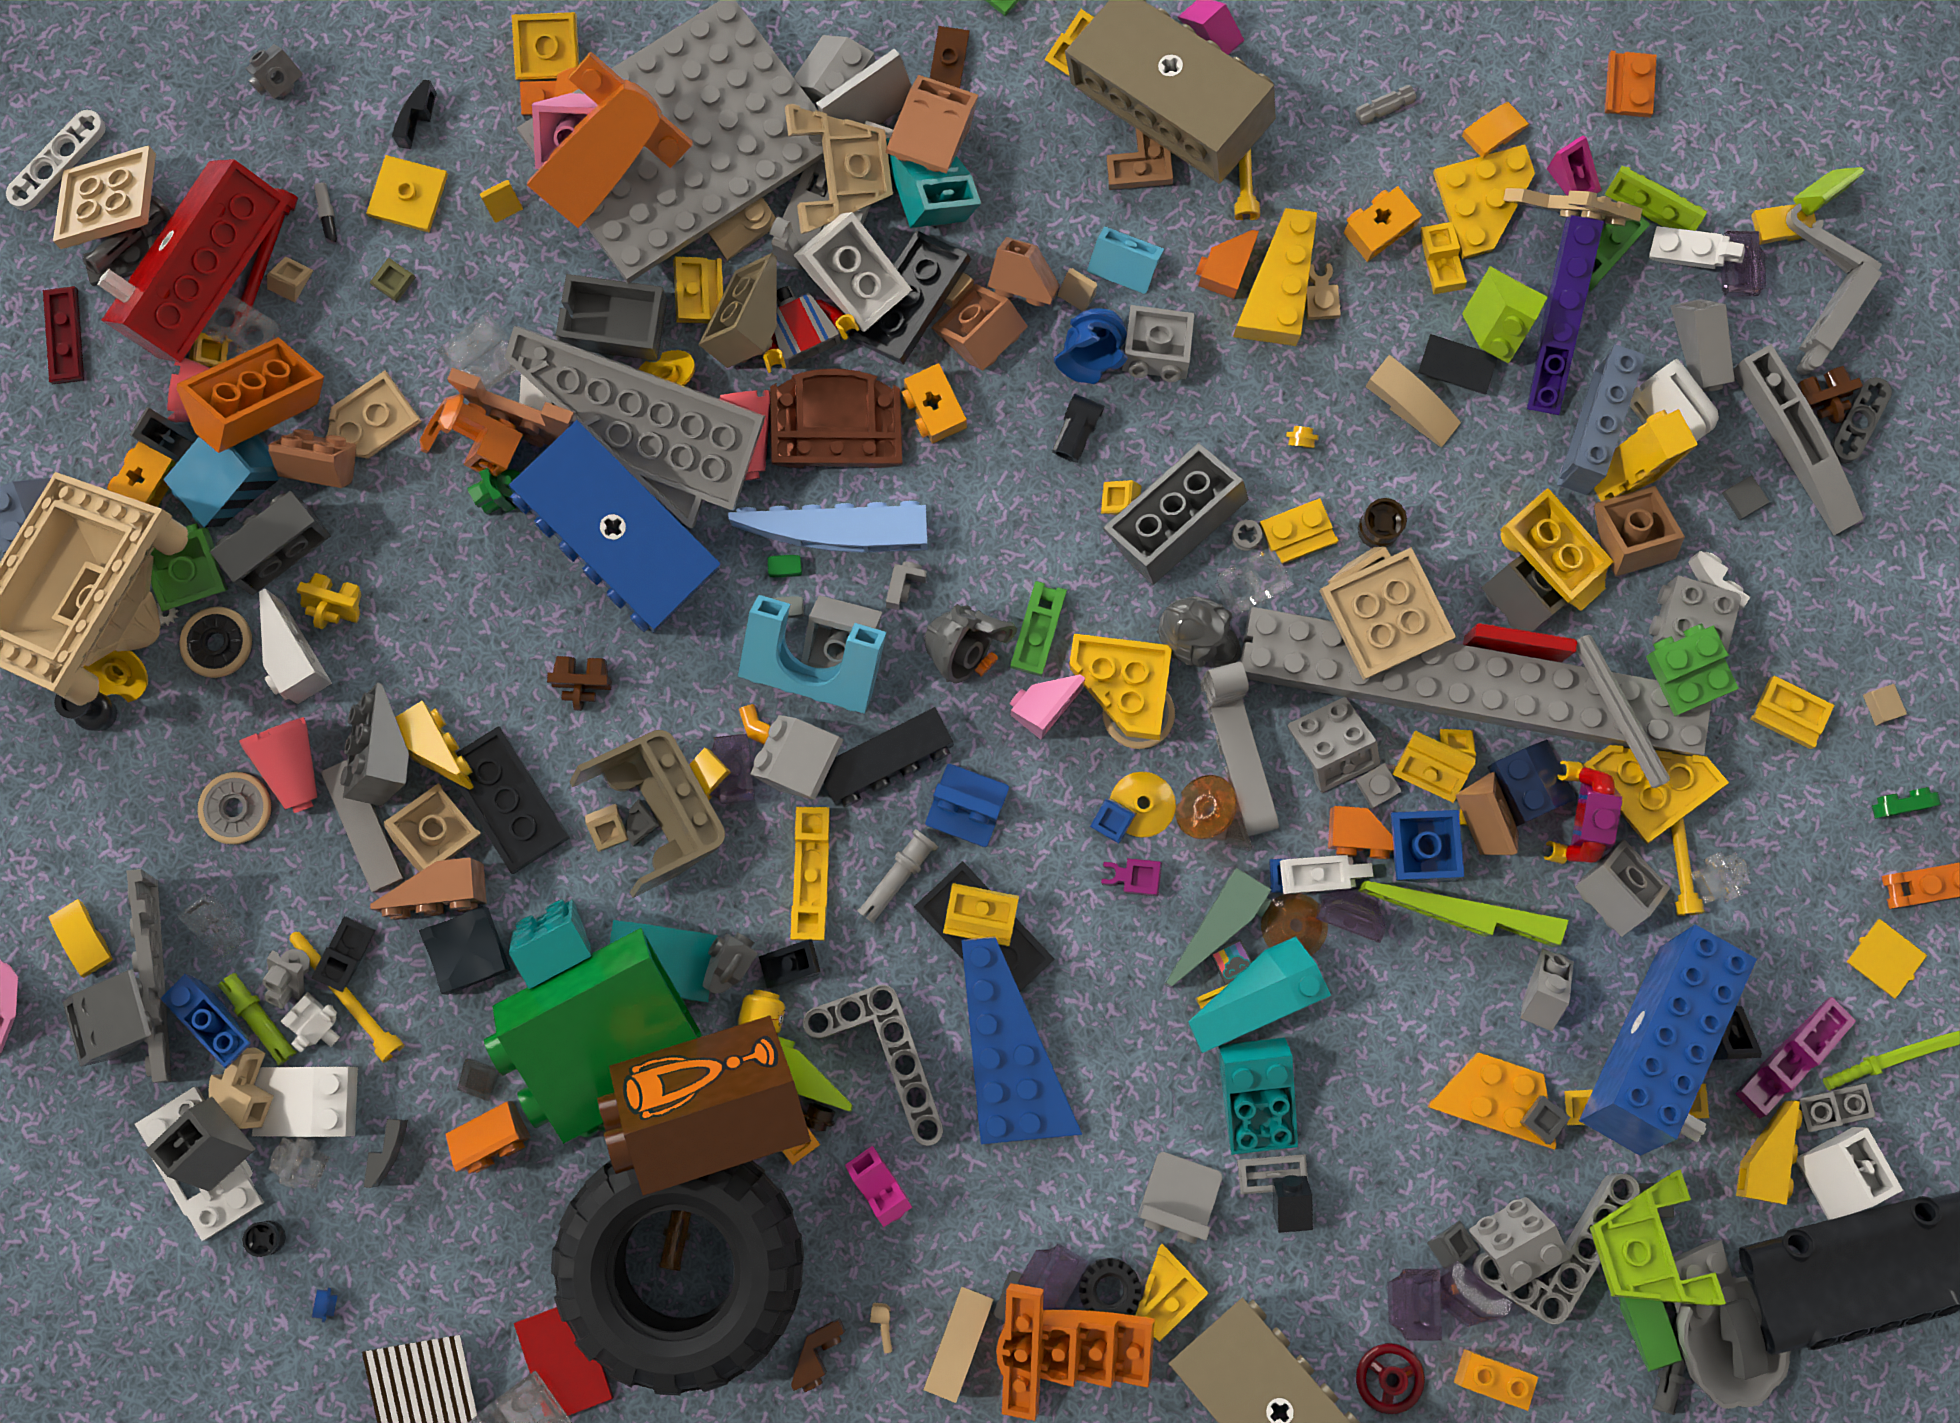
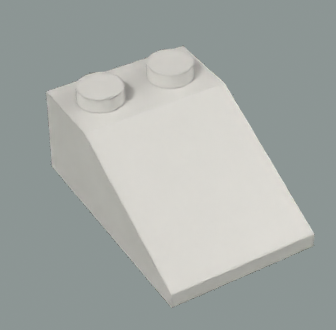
M853 212L840 214L794 254V257L813 281L845 314H850L854 317L862 332H865L912 291Z
M261 590L259 592L262 656L263 666L268 673L265 681L274 694L280 693L284 700L290 699L299 704L326 688L332 682L284 602L268 590Z
M260 1067L255 1085L274 1097L263 1126L252 1128V1136H355L358 1067Z

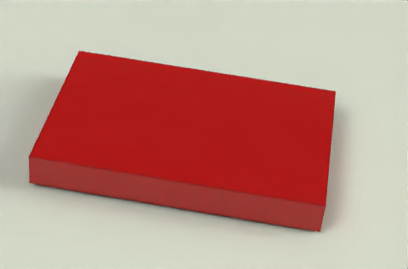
M1478 623L1464 636L1463 645L1562 663L1576 652L1577 641L1572 638Z
M557 1307L514 1323L546 1423L556 1421L614 1398L604 1367L593 1359L589 1361L574 1344L576 1341L575 1336L567 1322L561 1321Z

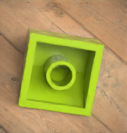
M1489 266L1462 315L1480 349L1509 364L1536 321L1548 297Z

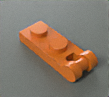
M1960 863L1881 876L1883 886L1888 887L1890 899H1887L1889 909L1960 897ZM1908 882L1911 895L1904 896L1901 883Z

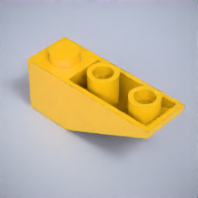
M420 701L395 717L409 756L415 762L469 790L474 788L468 777L472 770L462 755L459 757L456 755L455 751L459 749V746L450 732L445 733L442 729L447 724L436 708L431 711L423 701Z
M1784 1101L1741 1160L1736 1196L1787 1205V1199L1792 1196L1794 1188L1793 1179L1790 1178L1791 1168L1798 1156V1146L1795 1144L1796 1130H1799L1802 1123V1111L1799 1110V1101Z

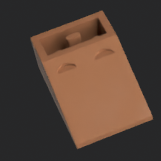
M918 75L910 88L885 153L893 155L901 161H911L925 166L931 171H940L947 174L969 132L979 95Z
M471 857L436 861L371 903L370 909L382 913V917H390L391 920L411 918L410 911L416 910V913H424V916L443 915L444 904L449 905L451 910H457V912H469L478 908L479 904H487L484 864Z

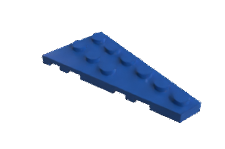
M996 937L962 939L981 1144L1082 1135Z

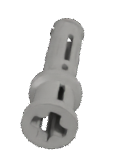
M917 829L912 832L914 837L902 852L898 851L895 854L896 857L894 859L896 863L864 904L857 910L865 917L874 906L873 910L866 917L873 924L912 873L914 875L916 873L919 874L922 870L920 866L932 850L936 851L939 848Z

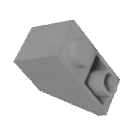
M1542 948L1523 998L1521 1019L1553 1031L1570 1002L1574 961L1567 959L1561 954L1552 953Z

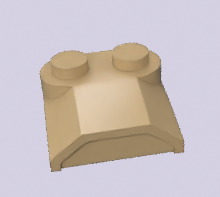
M760 198L709 231L708 234L728 261L770 232L776 217L765 200Z
M439 783L384 821V827L393 842L419 872L436 861L451 859L481 835L479 830H476L446 795Z

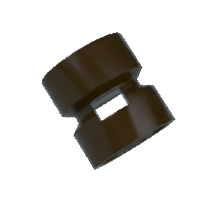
M1389 498L1375 500L1359 519L1357 529L1360 539L1370 548H1387L1393 545L1406 527V511L1396 500Z

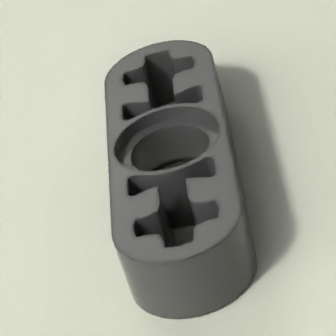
M1878 377L1870 378L1862 384L1863 387L1859 388L1851 403V409H1848L1831 442V446L1840 463H1850L1862 454L1891 398V387L1886 380ZM1877 387L1879 389L1878 395L1881 397L1875 399L1871 406L1864 405L1871 397L1872 393L1869 390ZM1854 413H1861L1867 418L1868 425L1865 429L1857 428L1853 424L1852 416ZM1851 434L1857 436L1850 444V449L1854 452L1842 453L1843 447L1840 444L1846 442Z

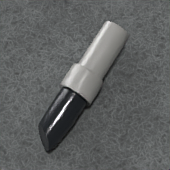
M317 183L314 185L318 204L319 220L322 223L325 238L336 242L335 214L330 203L327 184Z

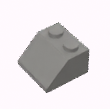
M822 35L794 76V79L809 99L817 103L875 62L874 52L849 37Z
M819 595L809 615L801 662L814 668H830L842 662L846 640L854 623L879 630L882 612Z
M778 715L776 721L769 728V736L762 750L755 757L754 767L750 775L780 792L815 800L844 739L797 718Z
M1625 839L1591 868L1575 886L1580 892L1582 899L1592 905L1603 917L1606 925L1615 930L1621 937L1651 916L1670 890V887Z

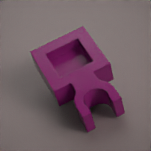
M1127 858L1126 868H1120L1112 862L1103 863L1104 868L1114 869L1116 874L1113 879H1102V885L1116 886L1119 883H1124V892L1126 894L1158 897L1162 863L1160 861Z

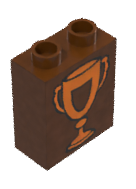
M770 1015L610 1065L609 1069L614 1092L597 1098L606 1130L604 1132L605 1142L615 1174L634 1169L643 1196L811 1142L795 1083Z

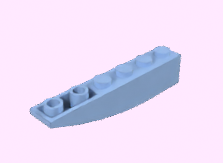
M903 501L900 503V506H887L884 502L868 503L867 507L855 508L853 504L840 503L836 504L835 508L821 509L820 505L810 504L802 506V510H789L787 506H772L769 508V511H756V508L740 507L736 509V512H728L731 526L765 538L797 546L861 553L928 550L926 505H919L917 501Z

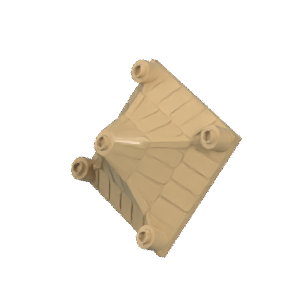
M55 472L0 561V668L52 691L76 705L82 706L93 701L99 692V680L96 675L83 668L84 665L89 666L114 650L130 651L146 648L159 637V629L161 628L160 618L153 594L150 592L154 557L150 554L154 548L165 555H173L182 551L188 542L187 528L174 520L171 514L161 508Z

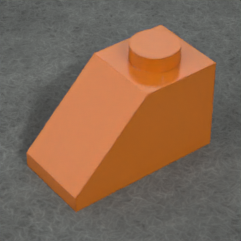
M1250 230L1211 248L1208 258L1202 256L1195 275L1201 276L1198 286L1234 299L1259 231Z

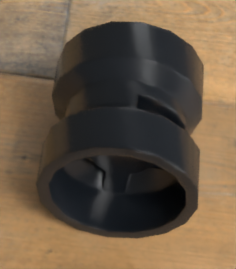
M268 1220L253 1223L243 1234V1247L247 1253L255 1257L272 1255L280 1251L284 1246L286 1235L282 1225L276 1221Z

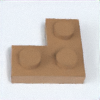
M1135 128L1137 152L1112 154L1106 157L1109 190L1173 184L1170 151L1137 128Z

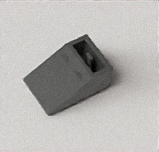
M376 683L350 709L348 724L352 725L351 735L348 736L344 747V753L348 755L347 766L343 768L340 784L344 786L343 798L383 806L406 784L409 752L383 685Z
M133 969L76 992L63 1001L80 1067L121 1057L151 1036L152 1019L149 1012L144 1011L141 1000L143 997V986L140 979L135 978Z

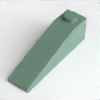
M1236 868L1164 985L1169 988L1172 987L1249 923L1256 914L1262 917L1272 901L1267 898L1271 889Z

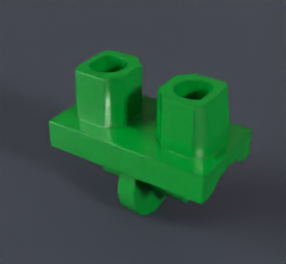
M485 468L478 472L482 481L467 488L475 505L478 508L481 507L485 514L488 515L499 508H502L507 513L515 509L514 504L508 499L513 494L509 484L520 473L516 470L508 469L497 477L488 468Z

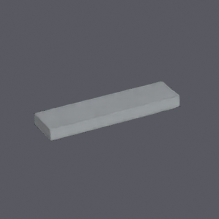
M347 759L321 771V774L370 890L375 893L405 878L374 805L343 798L344 786L340 784L343 768L347 766Z

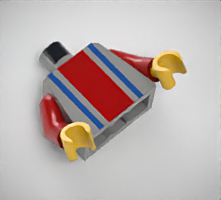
M790 286L778 289L777 327L771 337L772 345L763 355L767 372L771 373V367L775 364H780L783 369H787L840 344V336L837 330H839L844 340L848 339L846 331L856 329L858 332L860 330L854 317L850 314H844L822 299L814 300L810 294L796 299Z

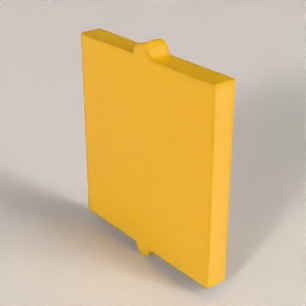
M1878 919L1867 935L1859 938L1860 944L1847 960V963L1892 998L1896 999L1907 982L1915 979L1914 973L1927 955L1881 919Z

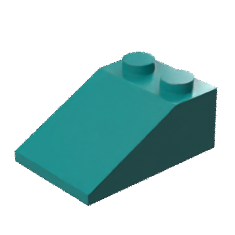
M613 920L610 944L642 928L681 998L701 1002L709 1001L710 991L702 985L711 958L708 951L718 935Z

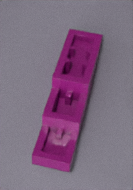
M1829 997L1754 1071L1735 1094L1759 1119L1767 1116L1785 1093L1793 1091L1811 1068L1821 1064L1854 1025L1856 1020L1833 997Z

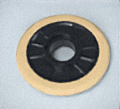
M225 607L203 609L194 614L182 629L179 641L181 656L186 665L201 676L218 678L230 675L245 663L251 652L252 634L246 620L232 609ZM214 634H222L224 638L223 646L217 651L210 650L208 647L209 638Z

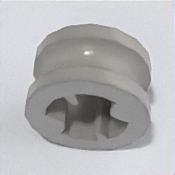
M1245 519L1238 522L1232 532L1233 544L1243 551H1249L1257 547L1262 538L1261 527L1253 520ZM1241 528H1245L1246 531L1253 530L1255 532L1252 536L1253 542L1249 543L1247 539L1242 541L1239 539L1238 536L1242 533L1240 531Z

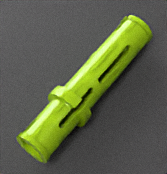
M236 972L224 978L225 982L221 981L217 985L218 988L223 991L235 1007L233 1012L237 1017H243L275 1059L277 1065L284 1064L289 1060V1056L293 1057L297 1051L292 1048L259 1005V997L249 992Z

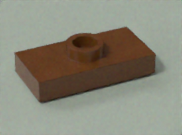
M938 26L930 79L961 88L970 30Z

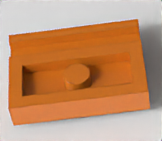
M1614 50L1610 51L1608 55L1605 113L1651 118L1654 108L1657 55L1634 52L1622 54L1616 53Z

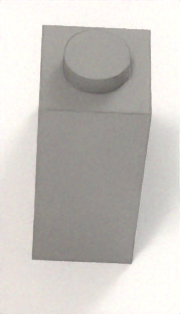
M1698 299L1670 305L1688 372L1696 383L1703 388V391L1708 392L1723 389V384L1734 382L1726 304Z

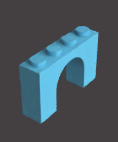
M758 595L749 612L738 677L748 679L753 683L772 686L787 693L806 696L818 702L840 706L848 711H857L865 714L874 691L887 632L854 623L846 640L842 662L830 668L810 667L795 658L786 644L785 631L791 604Z

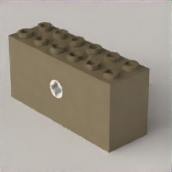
M1109 0L1065 50L1070 81L1073 86L1218 184L1226 178L1276 119L1274 84L1269 77L1262 73H1255L1240 58L1230 57L1215 42L1211 40L1206 41L1199 37L1189 25L1179 24L1164 9H1156L1148 4L1146 0Z
M1242 1297L1168 1363L1218 1423H1360L1350 1411L1343 1414L1334 1403L1339 1398L1325 1382L1319 1387L1311 1377L1314 1369L1301 1354L1296 1359L1287 1349L1290 1346L1289 1340L1277 1327L1272 1331L1263 1322L1267 1315L1253 1299L1247 1303ZM1274 1404H1277L1279 1407H1282L1284 1404L1288 1406L1289 1409L1286 1415L1289 1419L1286 1422H1283L1281 1419L1276 1421L1271 1419L1274 1413L1271 1407Z

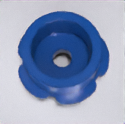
M328 1287V1291L317 1289L312 1318H320L322 1322H325L326 1316H334L337 1295H331V1288Z

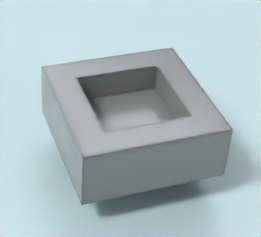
M1385 763L1355 780L1371 809L1402 792Z

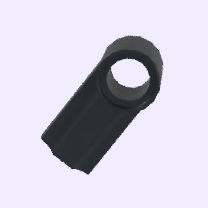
M1074 393L1063 419L1065 422L1052 449V453L1070 462L1078 463L1090 433H1094L1099 416L1101 417L1105 406Z

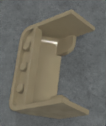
M654 730L578 765L570 780L571 786L575 787L602 774L607 784L616 791H628L638 786L669 843L659 847L654 853L652 865L655 871L638 879L630 891L632 898L677 877L717 850L724 841L725 830L676 740L667 731Z

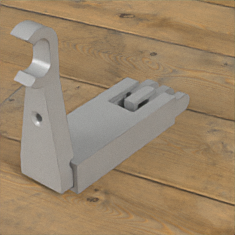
M824 158L803 171L783 218L777 217L769 233L774 236L771 242L772 253L777 257V261L800 270L803 267L794 257V254L822 231L824 226L806 234H801L797 205L800 202L829 200L828 185L825 183L827 177ZM815 173V174H817V175H819V176H818V178H817V180H816V183H815V185H814L812 191L810 192V189H811V187H812V185H813V183H814V175H813V174Z
M1798 204L1787 213L1786 224L1789 229L1811 243L1845 273H1848L1799 347L1801 351L1805 352V355L1797 366V372L1800 375H1806L1821 366L1830 351L1833 350L1882 275L1879 271L1882 264L1823 230V219L1817 220L1812 224V228L1802 223L1797 218V213L1802 210L1801 204Z

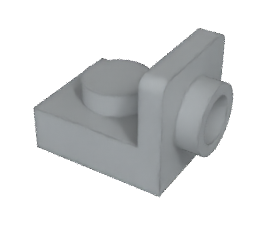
M903 562L902 565L894 564L886 599V608L899 610L901 602L907 603L911 584L905 583L906 579L926 583L927 571L921 570V565L913 562Z

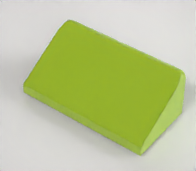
M1862 167L1832 170L1796 195L1793 200L1797 205L1801 204L1802 211L1806 216H1811L1848 189L1864 174L1865 170Z

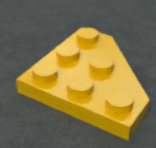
M1525 144L1488 154L1483 159L1480 156L1434 169L1433 174L1449 222H1453L1462 260L1494 250L1518 206L1516 203L1503 201L1505 189H1527L1535 175Z
M1074 634L1069 668L1074 675L1080 674L1085 678L1084 687L1127 737L1160 741L1172 649L1166 644Z
M1607 746L1584 763L1583 767L1601 771L1613 777L1615 788L1622 796L1621 815L1645 844L1648 845L1728 785L1729 782L1707 756L1672 754V752L1655 750L1670 777L1667 783L1657 788L1651 787L1630 748H1624V746Z

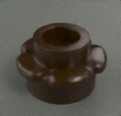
M810 1103L807 1113L803 1112L804 1118L808 1120L806 1125L810 1128L826 1131L827 1126L832 1127L835 1125L833 1121L835 1111L830 1108Z

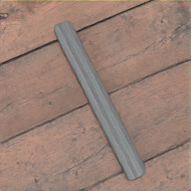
M1585 635L1577 639L1576 651L1651 787L1657 788L1670 780L1668 773L1591 635Z

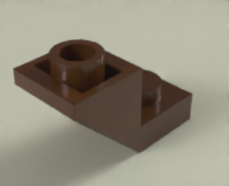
M840 1318L807 1335L791 1382L793 1391L802 1387L805 1393L823 1383L821 1377L827 1373V1370L816 1347L821 1345L824 1351L842 1341L840 1335L845 1333L846 1329Z

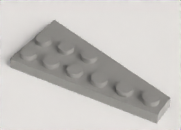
M142 869L126 870L128 900L131 905L132 918H130L131 937L135 938L136 952L132 953V965L134 972H139V979L143 986V997L141 1000L144 1011H148L151 1016L153 1025L152 1031H150L151 1036L144 1040L148 1044L149 1056L145 1057L147 1077L152 1076L153 1083L172 1082L166 1004L160 999L165 994L158 880Z

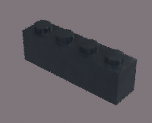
M933 707L836 756L823 783L835 806L842 803L843 807H848L862 799L860 793L872 788L873 792L880 791L891 784L890 778L900 773L903 777H907L921 769L920 763L930 758L933 762H937L951 754L949 748L953 747L954 743L936 707Z

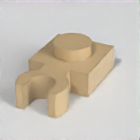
M1330 263L1326 264V274L1318 276L1314 271V264H1310L1309 280L1314 286L1307 287V320L1340 318L1338 285H1329V280L1333 274L1332 265Z

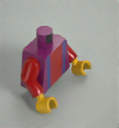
M1561 761L1560 764L1566 765L1567 773L1566 775L1558 774V779L1581 782L1571 845L1567 846L1548 841L1546 845L1553 847V853L1549 857L1544 856V859L1559 864H1564L1567 860L1570 862L1593 863L1600 860L1604 851L1615 844L1622 796L1616 790L1614 779L1609 774L1583 767L1580 762Z

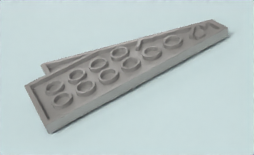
M520 326L513 327L504 358L556 406L574 412L572 421L578 420L653 496L687 527H695L703 500L732 511L735 510L766 417L765 415Z

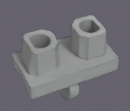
M299 949L288 950L281 958L277 952L272 950L267 957L268 973L263 978V985L268 989L264 996L268 1003L283 1009L291 997L300 1000L305 992L304 975L310 968V958L307 953Z

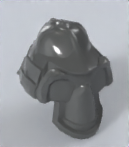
M1191 596L1175 600L1163 612L1157 633L1161 643L1168 645L1172 649L1171 655L1174 659L1176 658L1186 665H1196L1199 668L1205 666L1207 662L1209 667L1217 668L1237 662L1241 655L1239 640L1236 634L1230 630V620L1233 618L1232 613L1226 610L1223 604H1218L1209 598Z
M956 604L950 612L936 617L927 626L924 639L925 648L940 674L946 679V682L950 681L957 684L967 680L975 672L977 666L985 658L993 639L1006 644L1014 637L1017 628L1013 622L1001 621L983 614L980 610L975 612L968 605L960 606Z

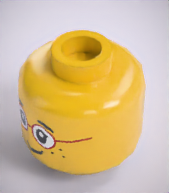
M753 990V994L746 995L742 1000L738 1025L770 1015L776 1033H780L785 1013V1004L779 1000L780 995L762 990Z

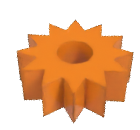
M993 652L989 653L977 666L975 672L982 677L996 663L998 656Z

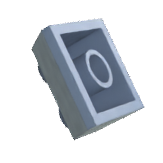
M51 478L12 481L0 486V547L3 554L8 550Z

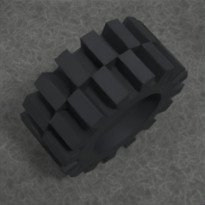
M1106 1258L1099 1259L1086 1268L1080 1278L1079 1295L1086 1311L1130 1315L1138 1308L1137 1305L1141 1301L1142 1287L1138 1275L1128 1264L1119 1259ZM1108 1276L1116 1277L1123 1285L1122 1297L1112 1304L1102 1302L1096 1292L1099 1281Z

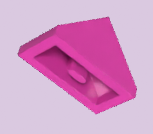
M1196 0L1178 16V19L1183 24L1189 25L1199 37L1206 41L1211 40L1215 42L1227 55L1244 41L1225 3L1214 0Z
M1582 135L1559 150L1547 167L1549 173L1567 196L1569 191H1590L1594 193L1601 191L1587 137Z

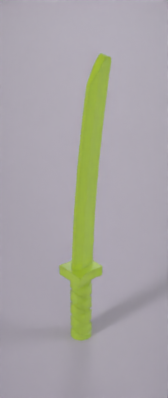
M1960 1030L1913 1043L1878 1056H1866L1860 1064L1823 1078V1083L1830 1091L1864 1075H1878L1883 1073L1882 1069L1938 1050L1960 1045Z

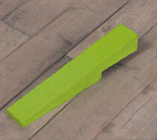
M1371 881L1361 883L1358 890L1361 893L1483 937L1493 935L1495 927L1551 947L1561 946L1569 921Z

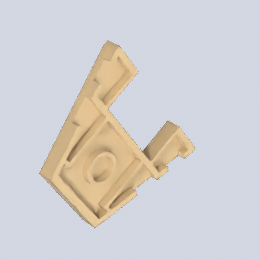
M787 104L785 106L788 136L821 135L827 177L828 201L800 202L797 205L801 234H806L831 223L842 213H854L893 195L888 154L885 153L887 143L884 129L848 119L841 120L827 116V113L815 110L813 112L802 109L795 104Z
M1506 188L1503 199L1506 202L1560 212L1559 216L1564 218L1570 215L1581 216L1601 221L1606 220V224L1625 226L1626 221L1640 222L1642 208L1624 202H1612V198L1606 196L1597 197V193L1590 191H1569L1568 196L1548 195L1528 189Z

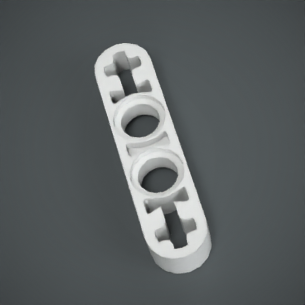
M83 110L76 114L9 184L6 190L8 201L15 208L22 211L34 208L62 179L63 170L73 168L103 136L106 127L102 118L92 110ZM88 121L93 123L95 127L90 131L83 124ZM74 132L84 139L81 143L72 135ZM68 142L75 144V150L71 155H60L62 145ZM46 165L53 167V173L48 179L38 178L40 168ZM30 178L39 185L37 189L28 182ZM18 191L26 192L29 195L28 198L25 200L19 198L17 195Z

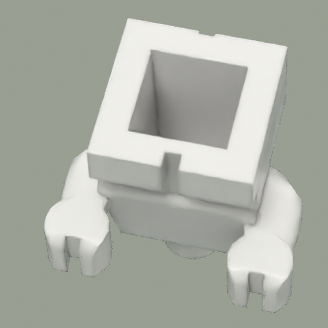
M309 992L281 1020L286 1027H289L297 1034L291 1045L299 1052H302L307 1046L315 1045L320 1039L332 1047L340 1038L339 1035L330 1029L335 1023L337 1011L329 1004L323 1007Z

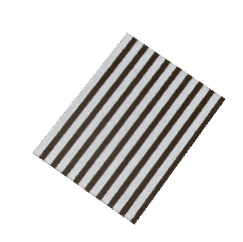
M460 1335L362 1352L377 1423H479Z

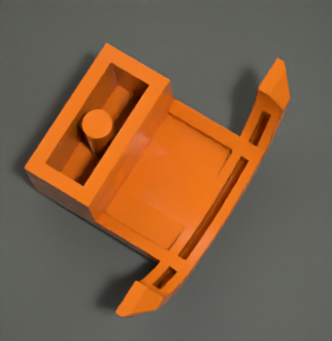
M461 393L444 399L419 439L421 451L424 453L429 452L440 430L448 434L452 429L474 440L463 465L476 472L488 468L496 476L505 471L523 434L516 431L517 427L511 422L504 419H498L497 421L487 416L486 410L473 403L466 405L463 403L464 395Z

